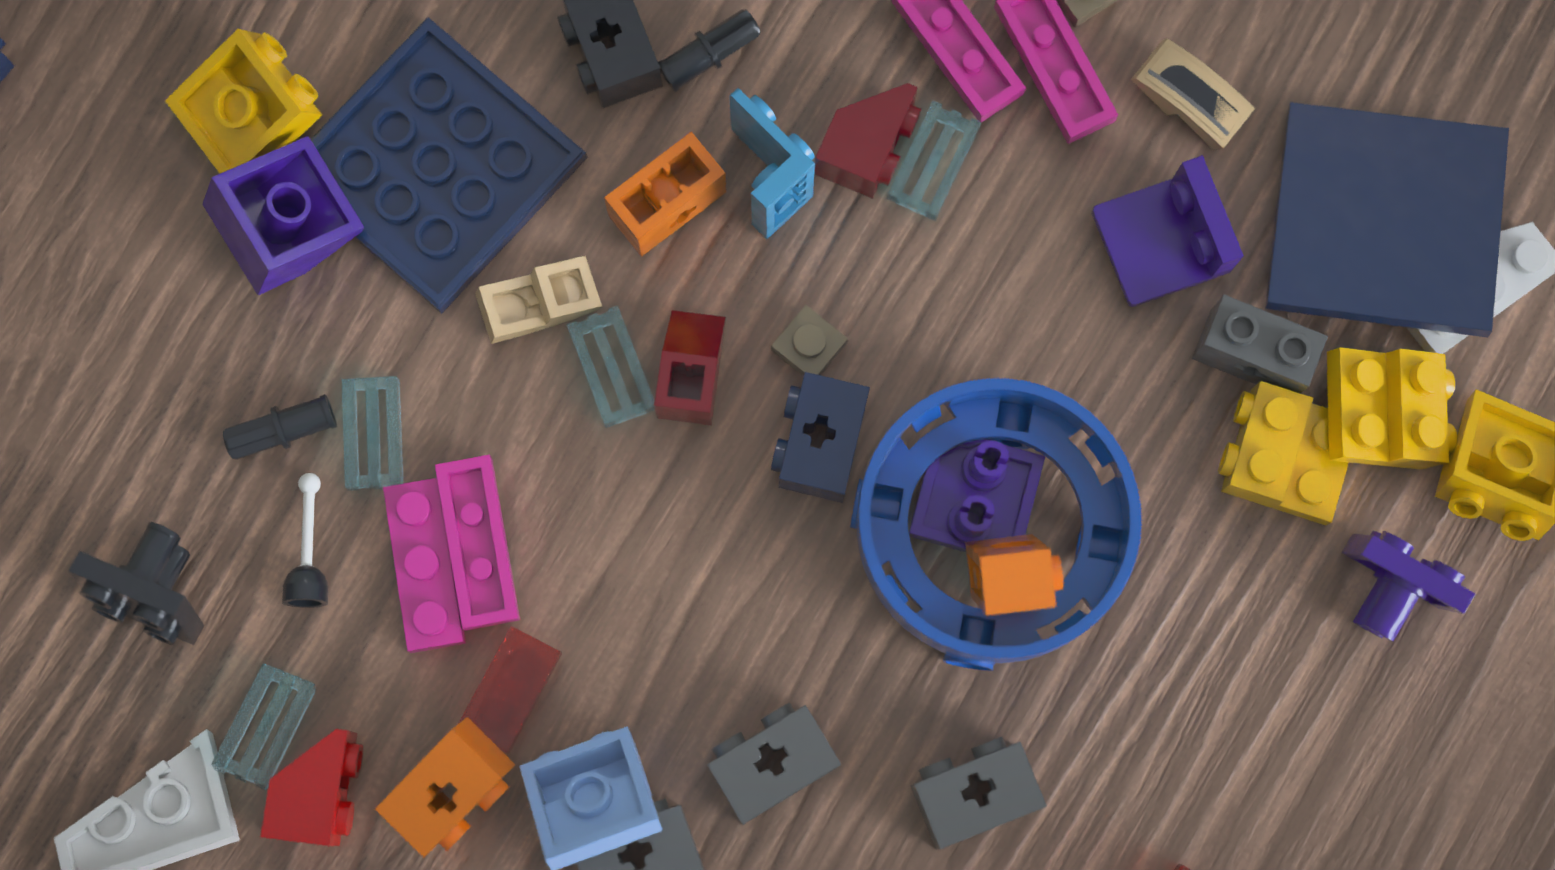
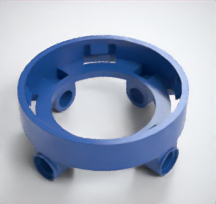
M986 378L959 383L935 392L910 408L892 425L876 448L864 479H859L850 528L857 529L859 553L865 573L880 602L891 616L920 641L944 652V663L975 670L993 671V666L996 663L1024 661L1061 648L1086 632L1106 614L1122 593L1132 573L1140 545L1142 518L1138 487L1126 455L1114 436L1089 410L1068 396L1040 384L1008 378ZM944 404L954 419L934 428L908 449L901 439L903 432L912 425L917 433L927 424L941 417L940 406ZM1081 430L1089 436L1084 443L1096 456L1102 468L1110 464L1115 474V477L1104 485H1101L1096 472L1087 458L1069 440V438ZM984 439L993 440L1018 449L1033 448L1050 459L1065 475L1078 501L1081 514V528L1078 535L1074 563L1063 579V590L1055 591L1056 607L985 615L981 609L958 602L945 594L924 573L914 555L908 531L909 506L912 494L921 476L944 453L968 442ZM889 562L893 574L902 589L921 609L919 612L915 613L905 604L909 601L908 598L898 587L892 575H885L881 566ZM1081 599L1090 609L1088 614L1078 610L1067 620L1054 627L1058 633L1057 635L1042 640L1036 630L1062 617Z

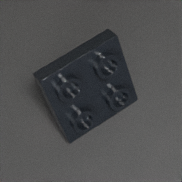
M149 522L126 566L119 565L117 567L79 551L69 569V573L81 586L79 594L94 603L91 608L93 611L109 620L123 623L126 617L145 624L143 632L169 645H174L177 638L194 645L204 627V624L186 596L172 590L190 554L185 548L178 545L181 540L179 535L165 526Z

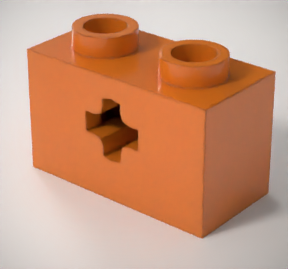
M691 131L604 197L608 216L642 257L727 192L726 173Z
M466 717L443 737L375 810L423 858L438 844L448 851L471 828V825L464 819L478 804L486 812L510 788L503 778L516 764ZM449 782L457 789L451 799L442 792Z

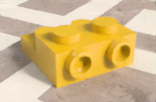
M237 29L165 100L219 173H223L272 152L274 149H279L295 142L322 116L313 104L318 98L317 91L303 76L299 74L292 76L282 63L287 57L285 49L268 33L259 34Z
M1341 347L1327 351L1330 461L1420 470L1449 463V454L1453 452L1457 444L1456 429L1451 423H1448L1447 400L1453 395L1455 377L1449 369H1446L1445 354L1397 349L1382 353Z
M1263 381L1255 385L1250 392L1243 391L1233 417V422L1241 424L1235 444L1227 443L1218 467V474L1225 476L1221 492L1325 526L1332 523L1349 462L1329 460L1328 408L1313 404V397Z
M1476 389L1466 402L1457 435V444L1453 452L1449 454V463L1443 464L1435 497L1449 502V510L1459 517L1473 519L1482 516L1501 524L1500 529L1502 533L1511 539L1526 541L1534 538L1540 540L1555 524V422Z

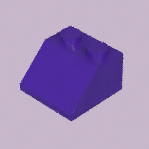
M309 136L213 176L202 203L257 295L306 274L364 229L362 222Z

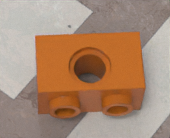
M1033 534L965 542L971 598L985 615L1056 607L1055 591L1063 590L1064 586L1061 560L1059 555L1052 556L1050 548Z

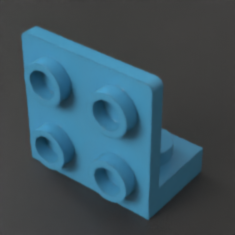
M737 88L729 95L731 129L767 165L751 185L754 189L751 192L752 225L768 239L813 197L815 163L812 160L815 156L802 138L795 133L787 136L774 123L776 120L775 114L760 97L753 95L749 99Z

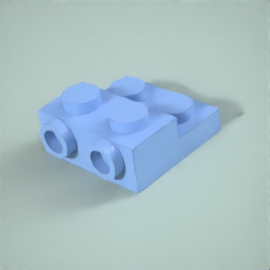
M628 726L613 732L599 733L591 738V740L561 751L547 752L536 760L520 765L545 860L550 870L560 869L662 831L644 768Z

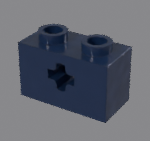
M808 372L804 374L801 387L791 385L783 416L784 418L793 419L789 440L778 438L771 464L772 471L780 472L778 488L843 503L870 387ZM816 425L826 427V437L829 438L823 441L821 449L811 447V436L808 435L815 431Z

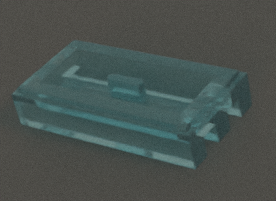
M933 100L888 192L887 199L936 221L982 122L973 118L969 121L961 117L962 113L954 109L949 112L942 108L943 104ZM936 121L943 123L945 126L911 196L903 193L902 191ZM956 129L965 134L931 205L921 200Z
M618 305L609 308L608 312L601 315L597 313L587 317V320L577 323V321L566 324L605 428L655 410L654 398ZM612 324L642 399V402L634 405L631 403L603 329ZM590 332L594 334L622 408L613 413L610 410L582 336Z
M397 376L342 379L345 488L348 491L360 490V488L382 489V487L404 484L399 378ZM386 389L389 474H381L378 390ZM365 390L368 475H359L356 391Z
M263 663L212 762L214 770L224 774L228 772L233 774L236 779L244 782L248 780L255 783L256 787L267 790L269 780L274 776L316 692L315 683ZM271 681L279 683L241 761L233 760L232 758ZM291 690L298 691L259 770L253 768Z

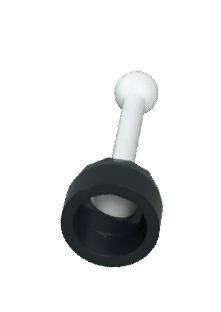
M306 473L298 481L299 489L303 493L301 565L289 572L284 580L282 604L299 608H315L328 604V582L324 574L318 568L312 566L315 493L320 489L321 482L317 475Z

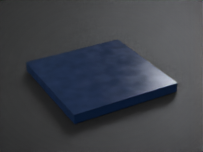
M429 17L421 23L311 138L312 143L364 226L363 231L354 238L441 314L587 159V154L582 148Z
M1290 102L1287 111L1265 309L1488 338L1493 328L1509 128Z

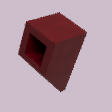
M906 83L837 109L816 154L814 174L872 199L879 183L889 186L901 156L893 153L900 136L910 139L922 111L921 108L914 106L918 87Z
M676 310L671 311L661 353L654 403L657 419L712 426L726 317Z

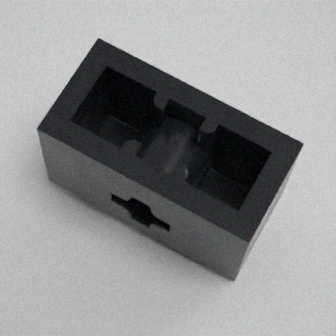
M563 0L565 14L557 16L568 47L578 44L584 59L583 62L577 63L576 67L587 95L597 92L602 108H606L663 87L660 66L633 0ZM609 36L610 41L615 46L606 49L600 39Z

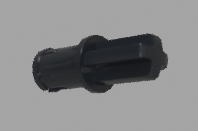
M742 9L704 34L701 31H697L694 33L695 40L666 59L658 61L661 73L674 92L680 90V87L713 66L716 69L721 68L722 64L720 61L756 39L760 35L757 22L746 9Z
M324 394L319 398L279 410L277 406L271 407L270 414L226 428L223 431V440L230 457L238 460L279 445H283L285 449L291 448V441L328 428H336L337 422L327 395Z

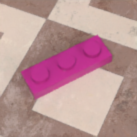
M890 0L979 123H982L1024 95L1025 85L962 0Z
M996 0L994 9L1067 144L1115 122L1118 113L1056 0Z
M489 454L436 464L435 470L462 629L467 631L519 621L520 616L492 457Z
M437 478L383 487L407 651L415 653L466 644Z

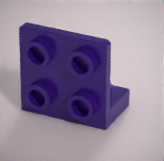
M1203 155L1182 162L1170 180L1098 204L1092 210V216L1127 304L1130 307H1135L1229 274L1244 256Z

